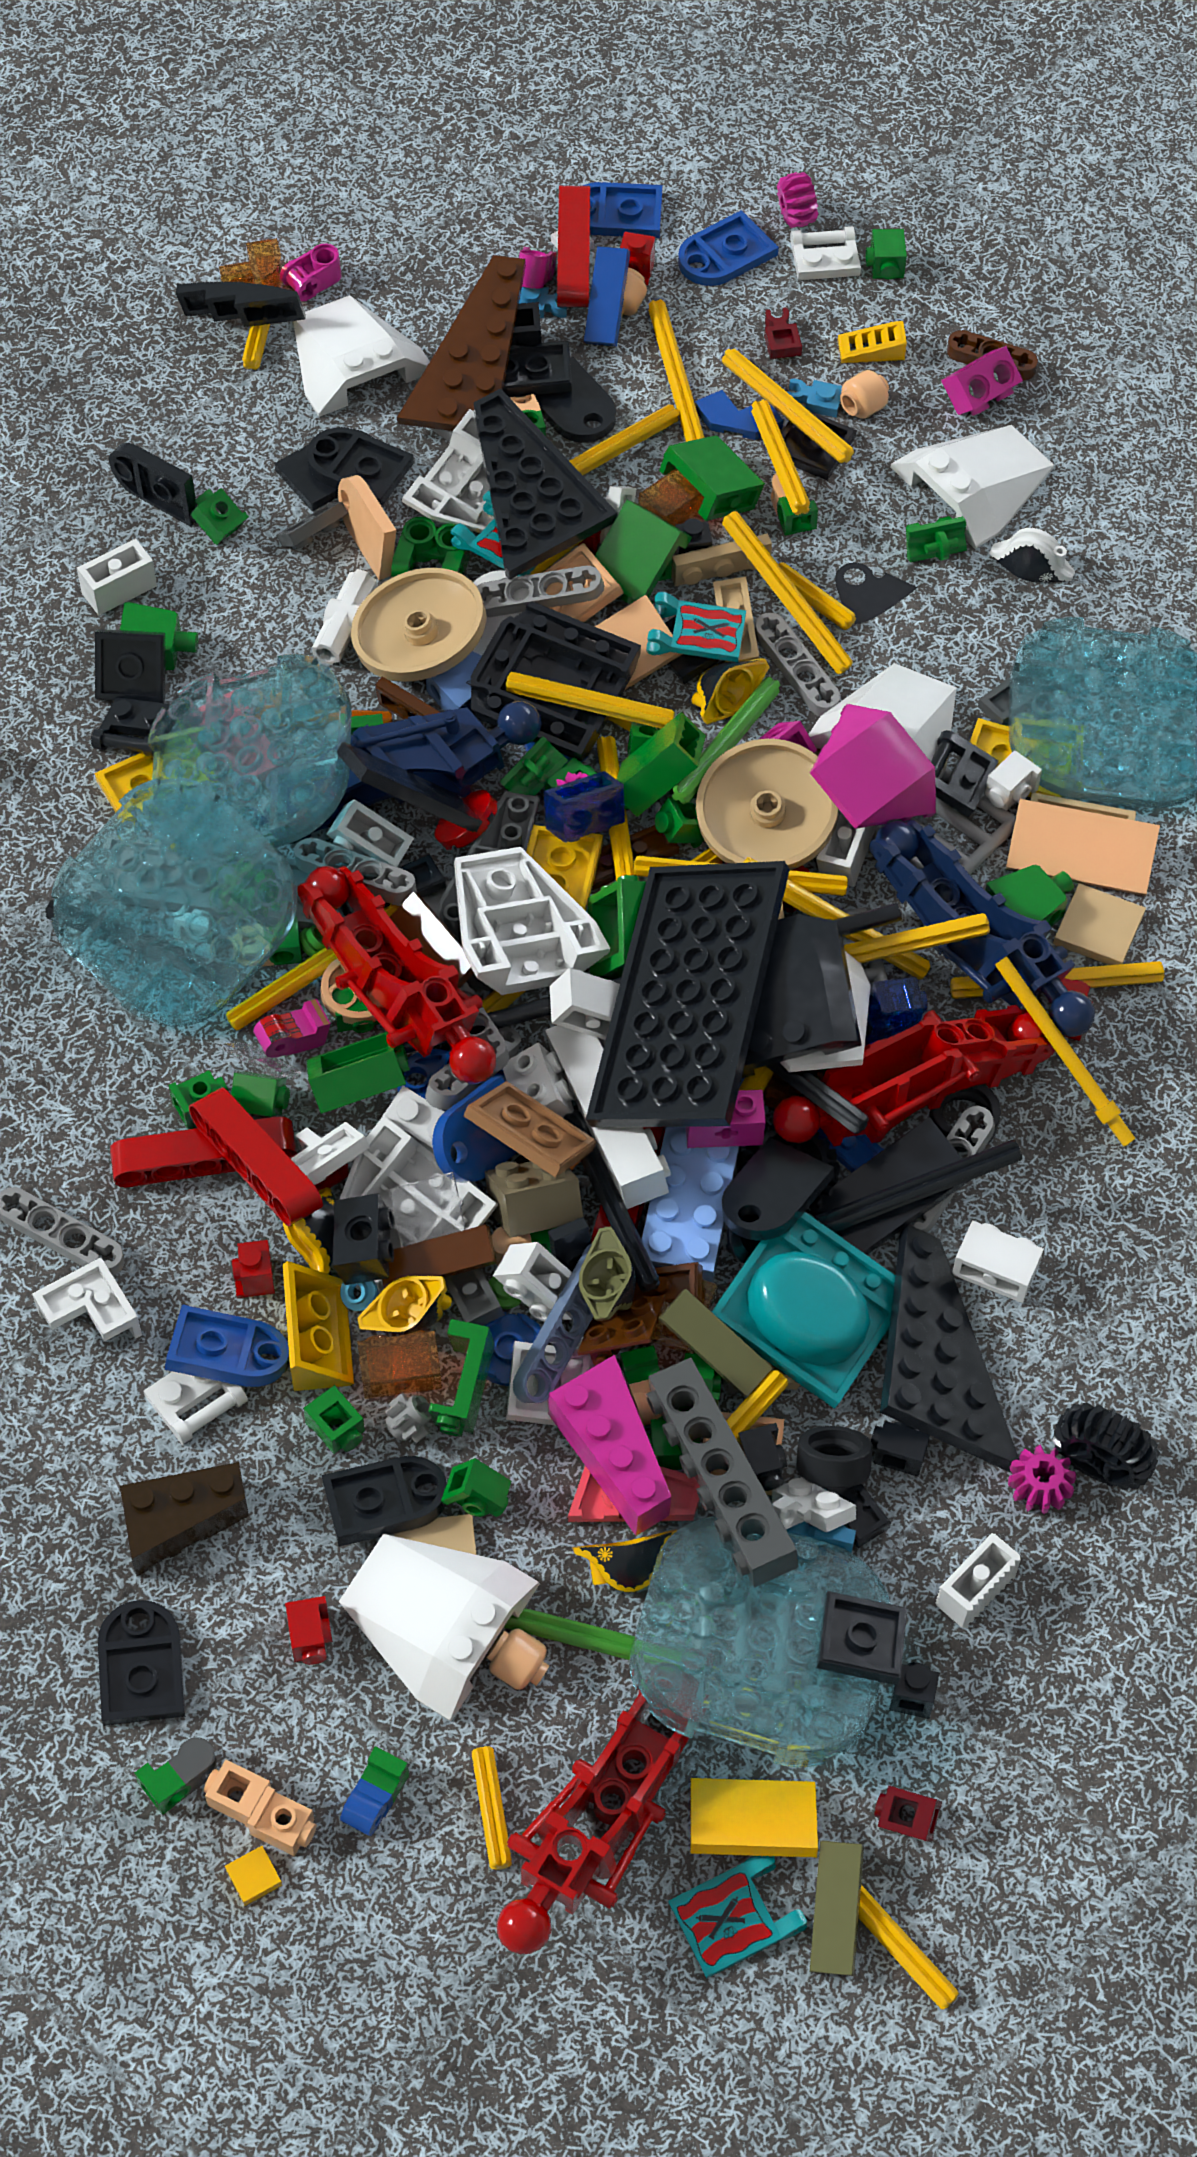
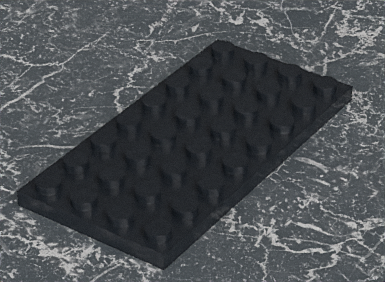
M785 861L650 867L585 1119L591 1127H710L731 1125L790 871Z

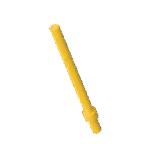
M1006 956L995 964L996 968L1097 1110L1094 1113L1102 1124H1108L1123 1147L1131 1143L1135 1137L1120 1117L1121 1110L1114 1100L1109 1101L1008 957Z

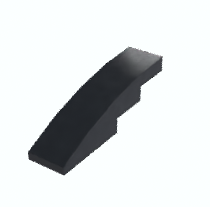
M199 282L177 284L176 296L185 316L211 313L214 322L241 319L244 327L306 319V314L297 291L244 282Z

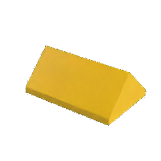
M286 1261L283 1263L290 1371L294 1391L331 1388L334 1385L336 1387L353 1385L354 1376L348 1308L344 1305L340 1296L343 1281L340 1278Z

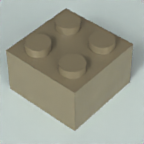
M531 1161L520 1164L504 1162L498 1164L495 1167L496 1169L485 1171L488 1197L498 1204L491 1215L510 1238L556 1228L583 1217L579 1180L569 1168L556 1178Z

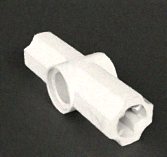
M357 569L355 572H349L337 598H331L326 606L323 626L312 646L313 655L323 663L333 665V663L341 661L351 641V626L355 613L364 599L377 588L376 579L372 578L367 571Z

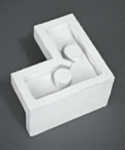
M101 1257L32 1293L38 1314L41 1319H46L52 1330L87 1312L104 1341L127 1329H130L135 1339L142 1336L137 1314Z

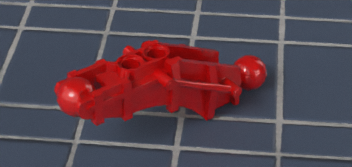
M331 866L317 867L308 875L305 882L298 886L297 891L304 905L303 913L306 918L312 919L323 936L322 943L327 950H333L346 973L335 978L336 986L340 990L350 987L360 1003H364L368 1011L388 1032L386 1041L390 1047L395 1048L408 1042L423 1057L431 1054L435 1045L447 1040L452 1048L449 1057L452 1073L460 1081L468 1084L483 1083L496 1069V1054L494 1047L488 1041L476 1036H470V1031L479 1013L478 1009L483 1006L482 999L477 994L469 997L458 988L459 973L454 965H444L427 957L422 953L423 946L418 938L409 941L400 932L384 910L385 901L381 895L374 896L363 884L364 877L359 870L351 872L345 866L340 868ZM347 900L354 912L342 917L340 912L337 913L336 910ZM360 944L368 946L369 949L362 948Z
M1017 1005L1007 1006L1006 1009L994 1011L981 1009L976 1011L974 1018L945 1022L941 1020L934 1010H931L923 1016L919 1024L894 1036L865 1046L863 1065L829 1068L826 1070L822 1081L868 1115V1126L865 1130H862L859 1134H854L808 1098L801 1096H791L779 1103L774 1110L773 1125L780 1137L792 1143H802L810 1140L819 1130V1127H821L833 1146H840L845 1137L864 1134L867 1135L872 1143L881 1142L888 1131L926 1105L929 1109H936L940 1107L945 1096L956 1091L985 1083L989 1088L998 1087L1002 1079L1020 1071L1023 1075L1033 1074L1037 1064L1050 1058L1055 1050L1026 1009L1020 1010Z
M659 1668L652 1678L645 1677L639 1687L637 1698L628 1712L622 1711L617 1719L614 1735L595 1764L592 1766L581 1758L576 1760L572 1766V1773L575 1774L574 1778L546 1806L522 1835L515 1832L509 1837L507 1847L530 1860V1863L525 1861L521 1867V1884L528 1888L530 1885H533L526 1898L508 1903L502 1909L497 1919V1935L501 1943L509 1951L520 1955L532 1954L540 1950L548 1942L552 1931L551 1918L548 1912L555 1900L564 1904L565 1911L572 1915L586 1895L608 1909L614 1908L619 1898H617L618 1894L614 1891L633 1859L635 1851L652 1821L659 1824L666 1816V1809L652 1801L670 1771L676 1766L679 1756L691 1736L697 1731L706 1713L705 1707L709 1697L702 1694L698 1683L689 1674L679 1671L666 1673ZM650 1704L654 1712L663 1721L674 1724L680 1723L670 1739L640 1722ZM637 1759L644 1764L645 1769L641 1773L630 1774L624 1770L622 1765L627 1760ZM573 1791L572 1795H571V1796L567 1799V1801L559 1808V1806L563 1803V1801H564V1800L571 1794V1792ZM608 1794H616L622 1798L624 1804L618 1809L611 1810L602 1804L601 1799ZM590 1802L594 1803L596 1817L602 1823L612 1825L601 1839L595 1836L588 1839L583 1832L573 1828ZM630 1832L634 1833L632 1841L616 1865L615 1853L625 1839H627ZM536 1834L543 1841L540 1846L530 1841ZM565 1844H574L580 1848L582 1853L577 1859L567 1861L559 1856L558 1850ZM598 1878L602 1880L609 1878L605 1886L597 1882Z

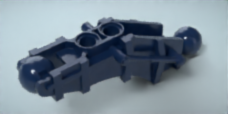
M514 701L507 704L500 711L497 727L489 732L473 713L465 707L425 716H411L405 720L370 727L367 724L363 728L360 727L352 732L353 735L345 736L342 741L465 798L471 793V785L495 768L500 771L505 767L500 749L509 743L512 745H525L532 742L539 735L542 724L541 716L533 705L526 701ZM338 746L321 758L316 766L308 763L301 768L300 772L283 784H278L272 788V795L267 797L259 806L258 824L265 833L273 838L288 840L299 837L303 840L311 838V832L331 827L343 806L354 799L367 807L394 796L360 781L338 756ZM394 797L400 805L405 802L397 797Z
M897 820L886 823L878 830L875 840L869 844V851L877 860L874 867L880 874L883 873L897 891L896 896L902 904L908 902L925 926L981 913L986 914L990 925V933L987 935L939 945L934 948L939 955L943 954L946 959L954 962L984 989L982 994L987 1003L991 1004L1001 998L1009 1005H1017L1019 1009L1024 1007L995 966L997 962L1007 956L1033 994L1037 996L1043 992L1051 1003L1049 1017L1062 1035L1068 1037L1079 1036L1086 1033L1092 1027L1095 1017V1008L1092 1001L1084 993L1074 990L1068 991L1061 982L1074 968L1075 964L1072 960L1064 963L1063 960L1068 957L1066 949L1063 946H1058L1054 949L1046 939L1052 929L1046 920L1039 921L1028 918L1004 906L1006 899L1000 892L993 897L987 893L960 864L959 861L962 857L956 849L950 851L934 837L936 831L930 824L923 828L914 820L907 822ZM917 857L924 867L918 870L910 861Z

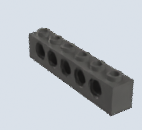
M688 1358L648 1376L650 1392L646 1393L648 1404L655 1416L661 1413L666 1423L662 1425L663 1431L671 1447L678 1445L683 1455L679 1459L686 1476L689 1479L695 1477L700 1487L696 1490L702 1506L706 1511L713 1510L717 1518L714 1521V1525L723 1543L730 1542L735 1553L731 1554L740 1576L748 1575L755 1588L798 1568L797 1549L692 1358ZM683 1406L692 1408L686 1412L677 1411L678 1408ZM701 1437L709 1439L705 1443L693 1442L695 1439ZM716 1469H723L727 1471L722 1475L710 1474L712 1471ZM734 1501H740L745 1503L743 1506L738 1508H731L727 1506L729 1503ZM750 1534H760L763 1536L756 1541L745 1539Z

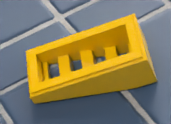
M903 321L890 322L838 335L841 363L905 360L907 341ZM863 343H868L869 347L863 348ZM850 344H855L856 350L850 351Z

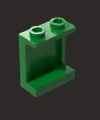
M717 435L669 445L664 453V459L659 469L663 475L680 472L704 496L698 514L705 521L725 517L733 511L743 513L755 509L765 485Z
M627 499L595 557L621 586L623 590L621 599L628 604H632L644 595H647L648 598L650 597L678 546L686 549L692 536L641 505Z
M451 1319L447 1332L453 1350L465 1353L466 1358L454 1405L448 1407L430 1403L429 1413L434 1424L440 1426L439 1431L441 1433L462 1437L463 1432L472 1434L474 1432L495 1343L489 1327Z

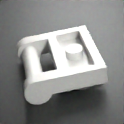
M853 226L843 227V230L811 233H802L801 230L791 231L790 241L798 281L860 276L861 265ZM844 243V246L803 248V246Z
M173 1371L144 1390L146 1399L182 1445L193 1439L192 1434L233 1406L239 1408L248 1402L245 1392L239 1385ZM222 1388L225 1393L186 1420L183 1421L179 1418L183 1413Z

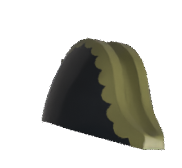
M611 1226L599 1228L579 1273L580 1291L597 1321L610 1319L617 1310H628L632 1305L636 1289L635 1268Z

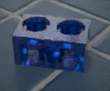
M605 771L544 791L546 829L563 842L578 841L583 836L595 832H604L612 826L625 822L624 784Z
M917 977L875 981L873 983L868 1006L873 1027L871 1034L865 1036L868 1045L894 1036L919 1024L923 1013L927 1012L928 1000L925 991H920Z

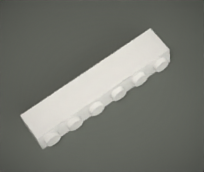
M559 1025L546 1029L545 1032L550 1050L556 1053L564 1070L561 1074L572 1089L578 1110L586 1119L605 1040ZM586 1121L593 1138L597 1141L596 1145L627 1209L669 1193L666 1177L671 1176V1172L664 1155L657 1156L654 1151L658 1147L650 1128L644 1130L643 1127H591Z

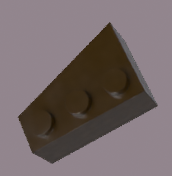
M239 1462L120 1486L131 1559L136 1576L145 1573L149 1567L170 1556L172 1558L182 1553V1549L201 1539L206 1540L249 1516Z

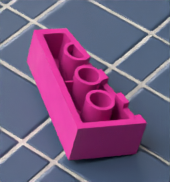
M615 1355L550 1392L548 1415L634 1534L637 1536L668 1517L671 1494Z

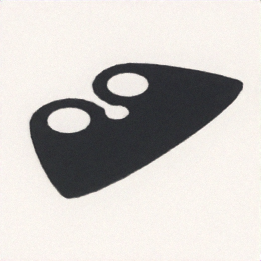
M856 562L841 566L835 575L836 588L841 603L855 614L856 621L854 624L864 623L884 613L920 585L871 562L869 563L875 568H880L884 571L883 577H875L869 567ZM853 568L859 569L865 574V581L859 585H851L844 579L845 572Z

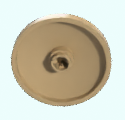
M444 568L415 569L387 580L364 599L353 618L351 640L361 663L373 674L379 677L383 676L392 681L409 682L424 680L455 667L474 650L485 630L487 619L486 607L476 585L463 574Z
M758 739L737 745L718 757L704 774L696 798L698 825L709 848L726 863H743L747 857H751L757 862L785 861L790 870L796 869L816 857L833 836L839 817L838 807L810 774L818 756L807 748L790 741Z

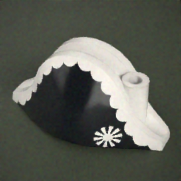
M1021 529L1010 539L994 543L989 552L1009 572L1027 581L1066 582L1072 581L1075 574L1074 569L1065 559L1066 548L1060 546L1053 536L1040 529Z

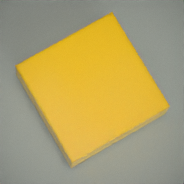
M263 1846L225 1865L226 1872L244 1906L283 1886Z

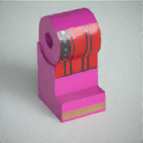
M313 999L304 1002L302 1009L282 1015L273 1014L264 1017L255 1025L254 1034L266 1056L275 1058L325 1045L331 1023L318 1000Z

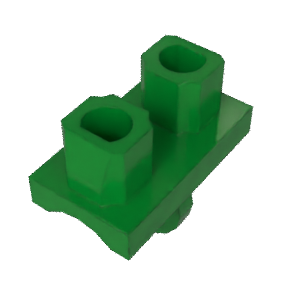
M948 516L939 518L937 522L920 525L919 523L907 525V559L910 562L938 557L940 561L948 560L950 554L967 551L965 518L962 516L952 519Z
M541 736L501 778L499 783L508 792L535 796L544 787L547 780L560 770L568 760L544 736Z

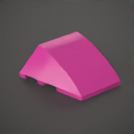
M846 704L840 713L841 717L838 723L831 730L832 735L827 744L823 746L810 771L812 777L855 829L886 824L889 820L895 819L907 821L914 816L923 815L924 818L932 817L936 813L935 766L891 712Z

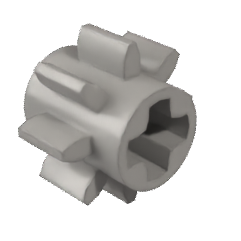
M401 1393L389 1403L390 1408L385 1411L388 1415L385 1422L387 1429L396 1439L407 1441L409 1438H412L415 1443H418L430 1433L429 1428L434 1425V1422L431 1420L432 1418L429 1413L430 1403L424 1397L413 1394L410 1398H407L404 1393Z

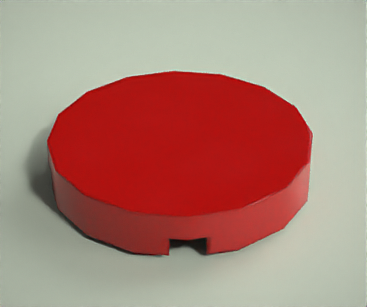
M477 790L465 798H461L482 820V824L477 832H471L443 818L439 820L435 829V838L446 850H452L453 845L457 848L467 846L488 828L490 821L487 818L491 813L494 816L496 815L497 801L486 790Z

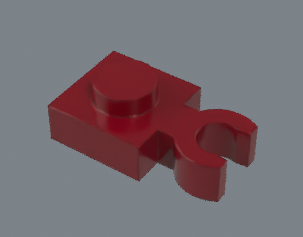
M786 307L782 308V317L780 318L773 317L770 309H767L765 312L766 327L764 337L770 359L802 356V343L797 324H789L790 313Z

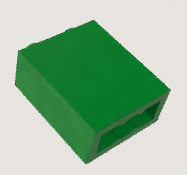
M682 712L621 763L613 794L622 808L630 810L637 817L699 765L706 735Z

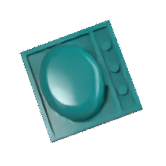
M804 1212L794 1226L785 1234L759 1242L711 1312L761 1358L835 1409L890 1327L895 1275Z

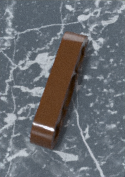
M958 330L953 332L948 338L947 354L951 359L965 364L975 361L985 353L1006 346L1023 381L1034 377L1038 363L1037 356L1030 350L969 331Z

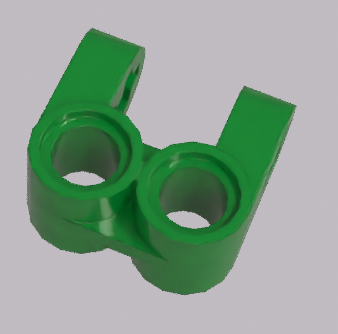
M414 517L408 520L403 526L394 553L391 577L393 578L399 574L414 570L417 562L424 563L432 559H437L442 568L464 575L470 560V550L458 549L452 545L451 540L454 535L451 534V530L457 524L448 523L437 528L434 522L426 517Z

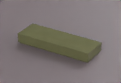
M684 1289L658 1318L744 1398L752 1393L772 1369L763 1358L687 1289Z
M820 1841L810 1972L854 1976L864 1854L863 1844Z

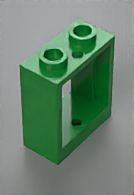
M620 876L616 882L611 885L602 886L600 891L588 897V914L596 921L610 947V951L606 956L590 966L591 975L606 980L616 979L623 975L646 881H639L638 876Z
M384 1032L307 1059L308 1081L320 1113L322 1114L405 1085L404 1072L409 1071L410 1068L404 1045L401 1044L395 1048L390 1047L386 1041L388 1032Z

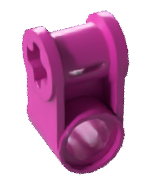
M319 244L297 259L285 264L280 272V280L283 284L291 286L297 291L300 301H307L341 279L339 252L332 244Z
M524 247L523 250H520L519 258L526 261L522 287L543 288L553 278L557 260L556 252L550 251L546 254L531 250L530 247Z

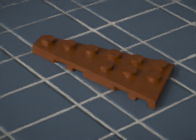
M493 255L397 416L398 424L453 431L469 409L474 411L473 402L500 388L503 390L525 274V259Z

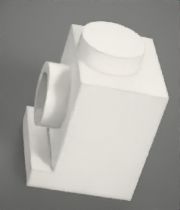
M1014 750L988 775L985 796L988 797L995 807L1003 808L1007 811L1015 802L1019 803L1020 799L1025 800L1030 792L1035 793L1038 790L1042 769Z

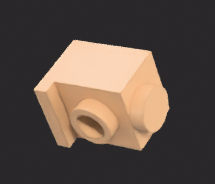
M225 1759L220 1770L214 1769L209 1775L204 1786V1792L206 1793L205 1797L209 1807L248 1827L247 1822L265 1789L267 1786L271 1787L269 1780ZM234 1791L244 1793L239 1802L229 1798L230 1794Z
M269 1786L265 1789L247 1822L250 1835L294 1857L300 1846L306 1848L309 1845L317 1827V1824L313 1823V1810L275 1792V1789ZM281 1814L291 1817V1821L286 1825H280L276 1822Z

